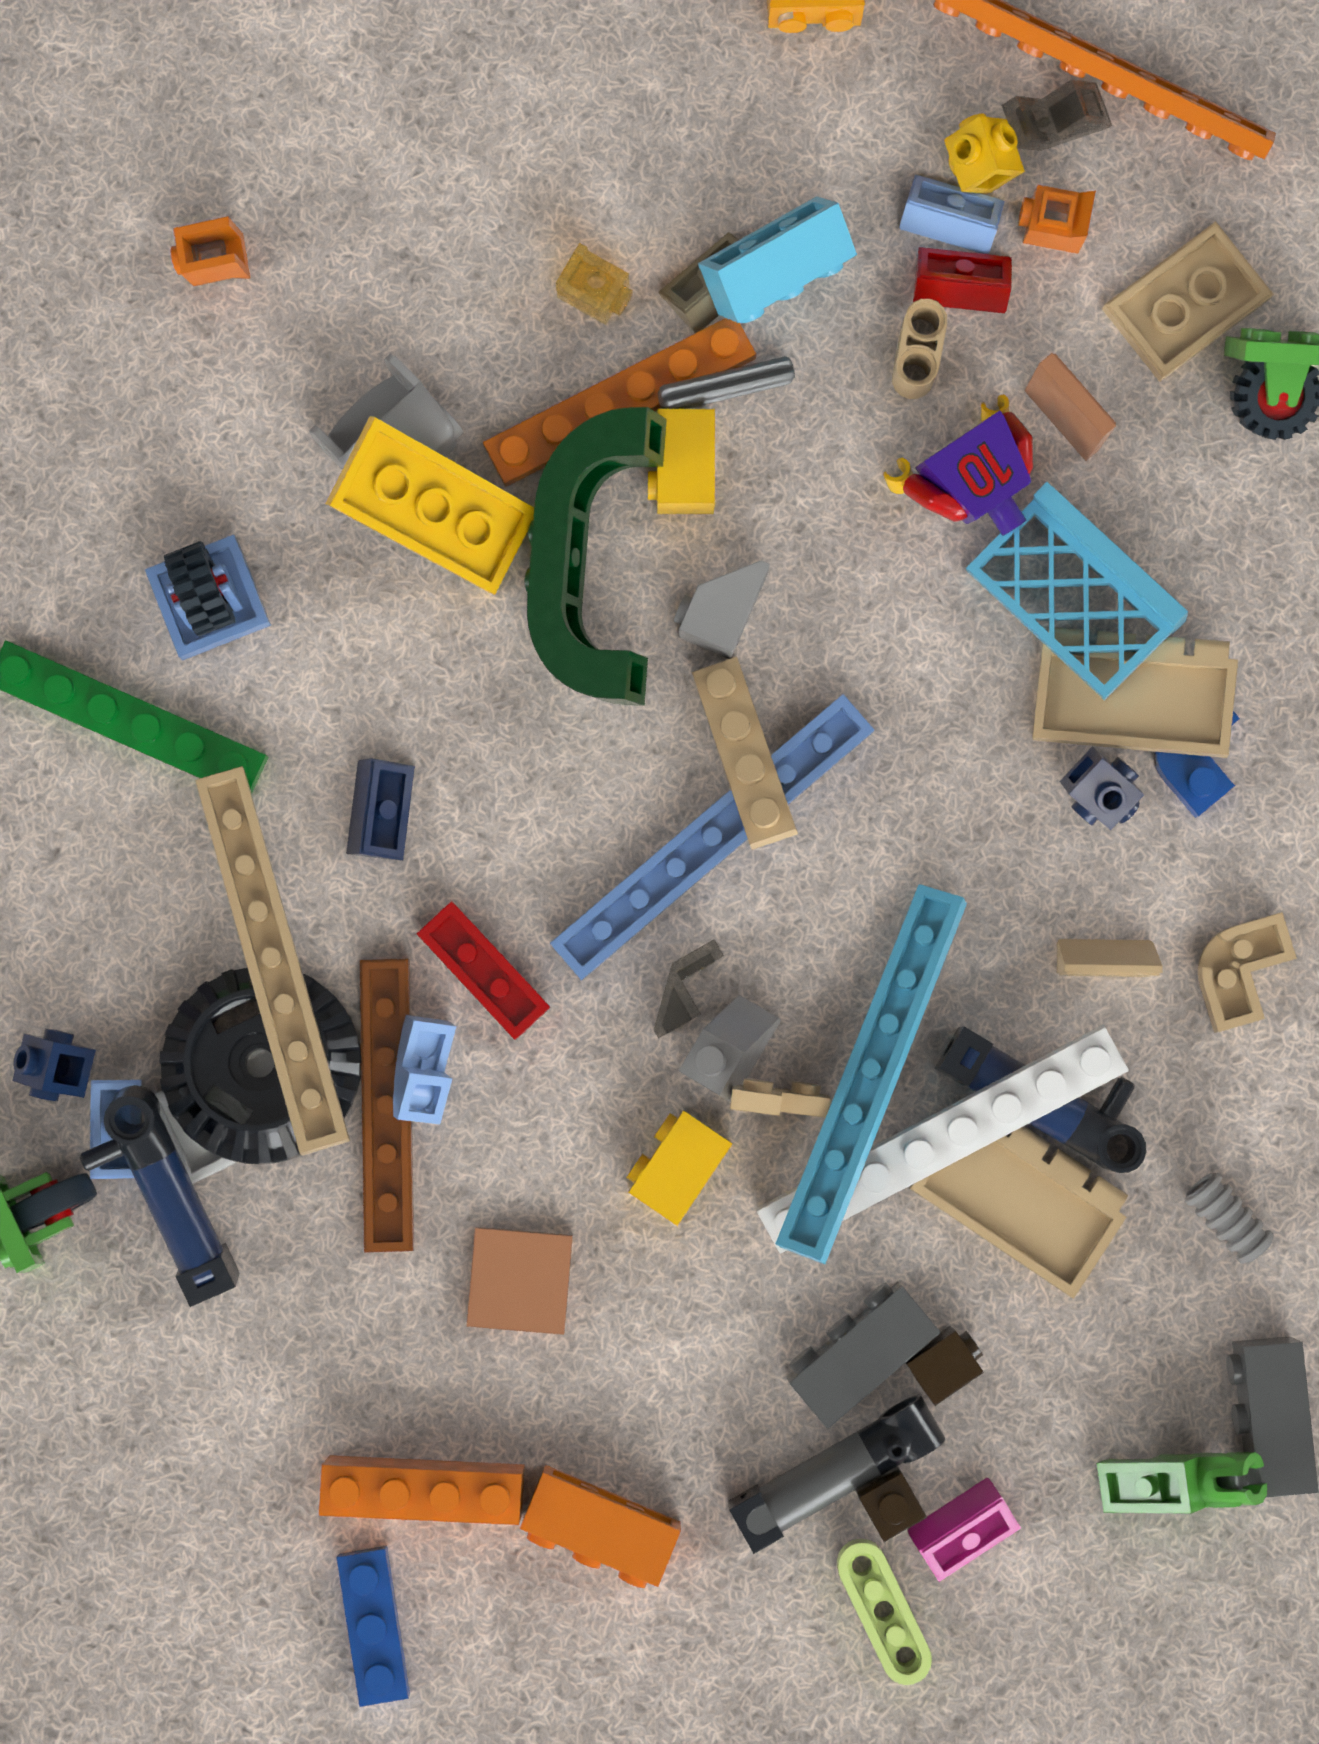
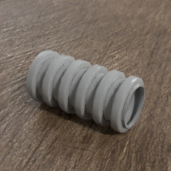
M1210 1173L1191 1187L1186 1194L1185 1202L1189 1206L1195 1205L1197 1207L1195 1213L1198 1217L1205 1216L1207 1218L1205 1224L1208 1228L1217 1229L1216 1237L1219 1240H1227L1226 1248L1230 1252L1236 1251L1238 1253L1236 1259L1240 1263L1252 1262L1270 1247L1274 1234L1270 1230L1264 1231L1262 1229L1263 1222L1258 1218H1252L1253 1211L1249 1207L1243 1208L1241 1206L1243 1200L1240 1196L1236 1195L1233 1197L1231 1195L1232 1188L1229 1184L1222 1185L1220 1183L1222 1177L1219 1173ZM1201 1183L1204 1184L1197 1191L1193 1192Z

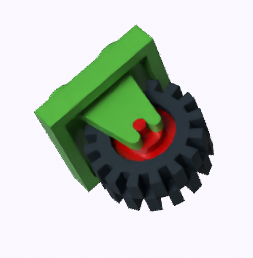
M1241 328L1240 337L1226 336L1224 356L1246 361L1240 367L1243 369L1240 376L1235 375L1232 383L1236 384L1235 391H1230V400H1233L1235 407H1232V411L1235 416L1239 417L1241 420L1239 423L1244 428L1267 439L1276 440V438L1286 440L1293 438L1292 434L1294 433L1302 434L1308 430L1305 425L1309 421L1315 423L1319 415L1315 414L1319 406V380L1317 377L1319 371L1311 365H1319V334L1316 332L1289 331L1288 340H1282V332L1270 331L1268 329Z

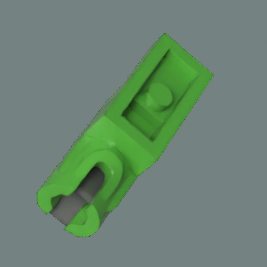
M1256 1452L1161 1454L1151 1459H1108L1096 1463L1103 1513L1192 1514L1204 1508H1234L1241 1505H1259L1264 1502L1267 1496V1483H1264L1262 1474L1264 1463L1262 1457Z

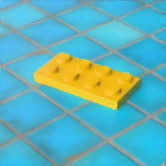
M369 416L325 503L493 595L496 594L529 530L531 521L534 519L533 506L372 416Z

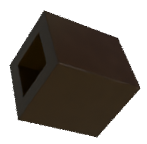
M951 1326L941 1331L905 1363L934 1406L984 1373L976 1361L983 1354L967 1331L958 1335Z
M898 1466L855 1490L883 1542L888 1541L927 1518Z

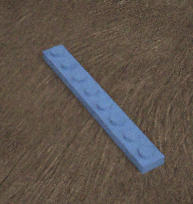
M844 694L771 755L788 805L874 732L873 727ZM729 790L550 942L552 947L581 981L748 840L732 791Z

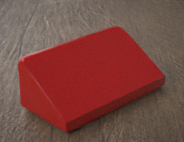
M925 247L918 248L913 302L920 299H932L943 307L1005 314L1012 289V257Z

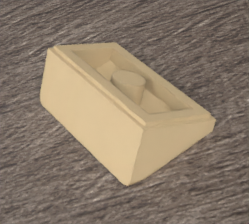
M1059 939L1057 941V973H1059V976L1154 977L1160 976V973H1163V965L1154 943L1150 940Z

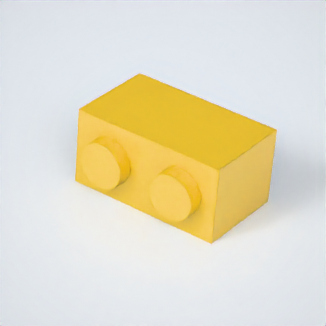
M658 409V414L667 419L663 467H657V471H648V500H657V514H714L715 409Z
M685 1110L681 1112L678 1118L669 1113L654 1135V1138L661 1143L652 1157L649 1158L642 1153L626 1177L633 1182L628 1193L676 1226L683 1219L732 1146L730 1141Z

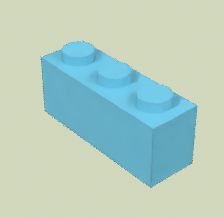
M816 196L699 262L698 265L718 315L736 323H748L761 317L765 312L764 308L774 302L798 296L803 292V286L814 279L826 278L838 273L843 268L842 263L855 257L857 253L839 203Z

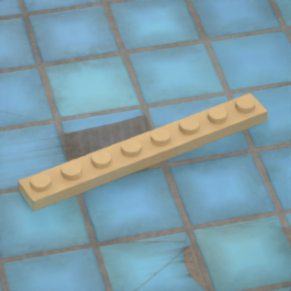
M242 766L197 779L195 782L299 1153L303 1156L349 1142V1134L245 770Z

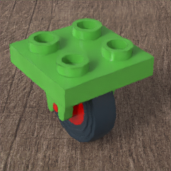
M45 1172L11 1189L4 1176L0 1175V1261L5 1269L14 1267L16 1273H26L45 1264L37 1244L73 1227L74 1223L71 1216L74 1213L72 1210L86 1204L97 1196L96 1188L87 1173L78 1174L58 1182L57 1179H52L50 1173ZM28 1194H31V1196H29V1197L23 1199L22 1201L16 1203V1200H18V1199H20V1198H22V1197H24V1196H26V1195H28ZM45 1224V1228L31 1234L30 1230Z

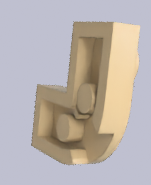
M1283 912L1226 928L1210 939L1204 947L1198 963V981L1214 1033L1265 1019L1251 972L1297 959Z
M744 1079L743 1085H733L730 1109L780 1116V1112L826 1118L830 1106V1097L826 1094H820L821 1085L792 1082L791 1090L773 1088V1082Z

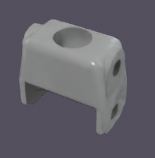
M391 353L384 360L393 376L384 380L362 396L340 418L328 436L316 425L309 430L314 441L341 469L344 468L369 416L378 418L444 457L454 450L457 445V439L464 432L455 419L430 395L421 381Z

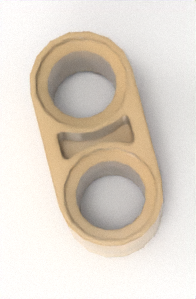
M920 299L913 302L907 309L900 329L892 372V384L895 391L907 399L924 397L931 390L939 370L947 328V314L944 307L932 299ZM918 319L929 321L933 325L935 332L929 335H922L914 330L912 322ZM908 365H918L925 370L927 377L921 381H914L905 375L903 368Z

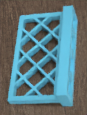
M1046 482L1033 495V500L1022 511L1027 521L1004 536L1000 533L966 567V571L1105 701L1170 634L1173 635L1186 622L1188 611L1053 486ZM1035 516L1048 529V546L1020 547V530ZM1054 535L1066 546H1054ZM1014 537V547L1003 548ZM1049 554L1048 580H1020V555ZM1054 554H1076L1083 561V578L1054 579ZM994 556H1014V581H993L982 568ZM1088 566H1089L1100 578H1089V577H1088ZM1089 586H1110L1118 593V611L1089 612ZM1054 587H1083L1084 612L1054 613ZM1020 588H1049V613L1028 614L1020 606ZM1003 589H1015V600ZM1123 599L1135 610L1124 611ZM1145 618L1158 630L1145 644H1124V619ZM1118 619V645H1089V620ZM1084 620V646H1062L1055 639V621ZM1037 621H1049V632ZM1119 652V670L1104 685L1089 671V653ZM1124 652H1136L1124 664ZM1084 653V665L1072 654Z

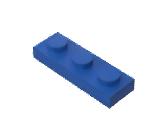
M387 1545L340 1553L336 1558L359 1707L409 1699L410 1689Z

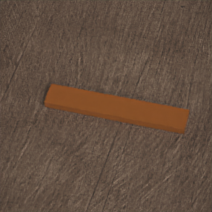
M410 959L360 960L364 1253L414 1251L412 1121L397 1120L393 1116L394 1079L398 1048L405 1016L411 1015Z

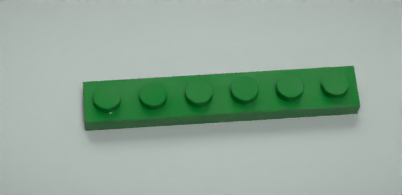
M7 640L4 641L0 650V691L199 779L243 766L251 794L253 793L269 758L267 755Z

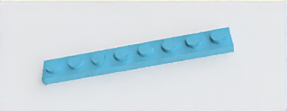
M921 884L918 885L775 1243L780 1248L826 1264L967 905L964 897Z

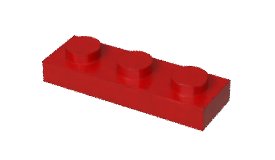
M453 901L416 933L514 1040L523 1035L551 1008Z

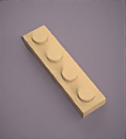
M737 656L692 672L751 849L754 850L797 835L795 823Z

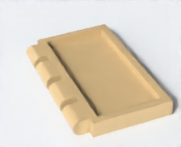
M1055 627V639L1062 646H1084V630ZM1098 631L1096 645H1118V632ZM1124 633V644H1136L1137 634ZM1146 635V642H1147L1153 635ZM1168 636L1104 701L1043 643L1032 738L1033 740L1228 758L1238 659H1228L1230 641L1195 639L1194 654L1190 656L1184 655L1185 638ZM1119 652L1089 653V671L1105 685L1119 670ZM1124 652V664L1136 652ZM1084 653L1072 654L1084 665Z
M1026 1126L910 1185L909 1189L1073 1299L1127 1218L1119 1212L1128 1197L1126 1193L1100 1176L1096 1177L1087 1191L1082 1186L1089 1177L1091 1170L1059 1148L1054 1152L1048 1163L1041 1160L1048 1150L1050 1142Z

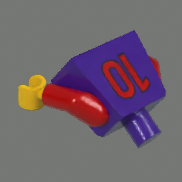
M1001 394L997 396L999 410H990L986 407V403H981L982 423L916 466L915 469L919 474H913L907 459L899 458L896 462L903 474L899 477H891L887 472H884L883 476L891 492L895 494L905 493L923 508L953 522L963 521L969 524L988 513L1001 535L1004 536L1027 521L1012 496L1031 483L1029 474L1033 469V437L1017 416L1009 412V399L1006 395Z

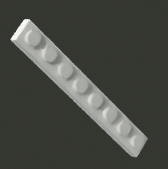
M1104 1024L872 1146L843 1221L1128 1072L1129 1069ZM798 1186L757 1207L756 1212L774 1244L777 1241ZM775 1244L780 1254L787 1251Z

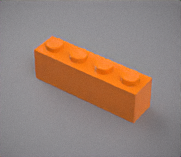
M329 1455L321 1467L319 1516L519 1525L523 1512L525 1464Z

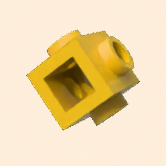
M983 113L975 114L961 121L959 124L960 129L944 139L949 154V166L957 177L961 192L988 194L1025 172L1017 150L1018 140L1016 133L1008 124L1007 119L986 117V114Z

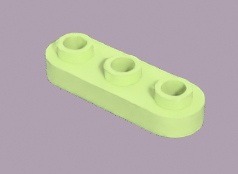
M855 1539L848 1542L838 1554L837 1570L886 1674L893 1681L902 1685H912L920 1682L926 1677L931 1668V1652L883 1551L876 1543L867 1539ZM858 1556H866L870 1559V1566L864 1572H857L852 1568V1563ZM886 1601L892 1605V1611L888 1616L878 1617L875 1615L874 1608L879 1602ZM909 1647L913 1649L914 1655L909 1662L902 1663L896 1659V1654L900 1648Z

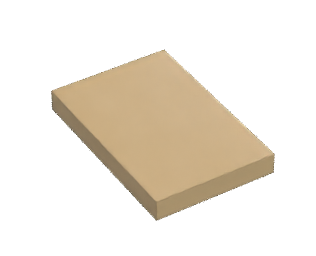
M1215 221L1104 304L1102 310L1158 381L1161 382L1270 300L1274 294Z

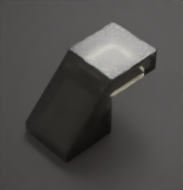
M1071 79L1042 99L1015 96L1001 105L1008 124L1016 133L1018 140L1017 149L1043 151L1113 126L1098 85L1095 82Z
M715 939L672 963L654 1027V1032L658 1039L701 1015L682 981L724 957Z

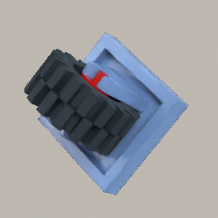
M234 534L208 545L198 541L165 554L164 562L145 569L178 657L182 661L272 626L238 539Z

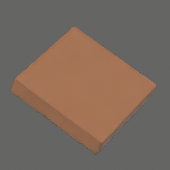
M1051 353L1039 363L1024 391L1082 458L1087 461L1102 447L1116 427V422L1056 354Z
M476 1227L466 1327L564 1335L573 1235Z

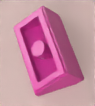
M985 1478L928 1515L924 1520L907 1529V1532L940 1582L1020 1530L1021 1527L989 1478Z

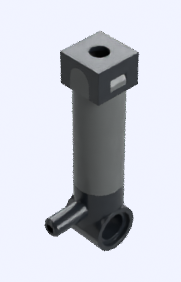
M919 1394L914 1395L886 1410L879 1416L878 1420L763 1486L759 1487L756 1484L728 1500L729 1511L751 1551L755 1554L783 1538V1531L898 1465L910 1463L926 1456L941 1446L946 1438L923 1397Z

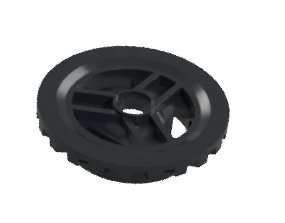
M248 967L238 970L231 969L222 972L221 976L210 982L206 981L197 987V991L178 1007V1013L171 1024H168L164 1034L166 1038L163 1050L160 1051L161 1088L165 1094L168 1103L167 1107L172 1116L182 1127L183 1131L204 1149L219 1157L244 1164L264 1165L288 1161L301 1156V1154L299 1153L275 1064L272 1071L264 1077H254L250 1075L247 1069V1060L253 1052L266 1050L271 1053L261 1014L219 1034L213 1024L220 1016L234 1007L257 1001ZM303 974L345 1119L353 1105L361 1078V1049L358 1035L352 1020L339 1000L314 978ZM214 1085L253 1110L245 1124L239 1123L205 1099Z

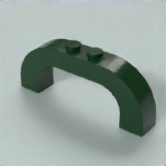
M629 407L606 411L583 422L562 440L550 456L539 480L535 498L534 519L531 521L528 530L531 556L530 567L526 570L524 579L527 592V621L530 637L540 660L556 679L572 690L619 705L645 706L648 657L630 650H600L591 642L586 634L582 619L589 517L593 499L599 488L609 477L621 470L633 467H663L667 419L649 407Z

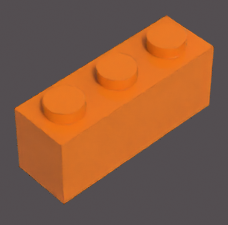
M545 1465L523 1517L520 1529L528 1532L526 1538L538 1546L554 1549L557 1544L573 1551L572 1558L579 1563L595 1569H599L602 1563L620 1571L618 1577L624 1582L639 1588H645L647 1583L659 1587L680 1535L681 1521Z

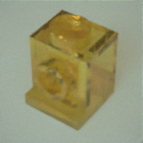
M581 243L576 247L556 281L557 298L605 325L613 313L618 316L623 313L633 293V290L628 288L630 286L629 273L588 251V247ZM595 276L604 281L605 284L600 288H593L588 282L590 278Z

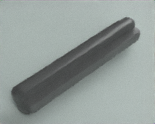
M784 356L662 385L658 391V400L661 409H688L788 385L795 378V371L791 359Z

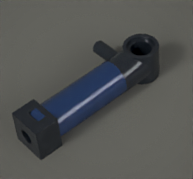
M962 1026L957 1028L934 1069L976 1092L1024 1067L1025 1064L994 1047L992 1042ZM1123 1077L1117 1079L1100 1109L1078 1097L1029 1123L1108 1171L1129 1173L1143 1163L1147 1153L1143 1135L1135 1127L1117 1120L1135 1089L1134 1083ZM1121 1134L1128 1143V1151L1123 1159L1113 1161L1107 1153V1144L1112 1136Z
M128 1086L117 1092L105 1111L104 1125L112 1140L82 1152L80 1161L84 1169L90 1171L122 1156L125 1157L176 1264L178 1271L175 1277L189 1307H192L235 1288L240 1273L227 1244L221 1245L160 1116L161 1108L158 1098L151 1090L144 1086ZM125 1105L137 1106L144 1113L145 1121L136 1125L129 1124L122 1118L120 1108Z

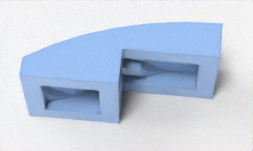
M412 1015L405 1016L394 1079L393 1116L397 1120L432 1124L441 1123L453 1079L444 1073L457 1027L451 1022Z

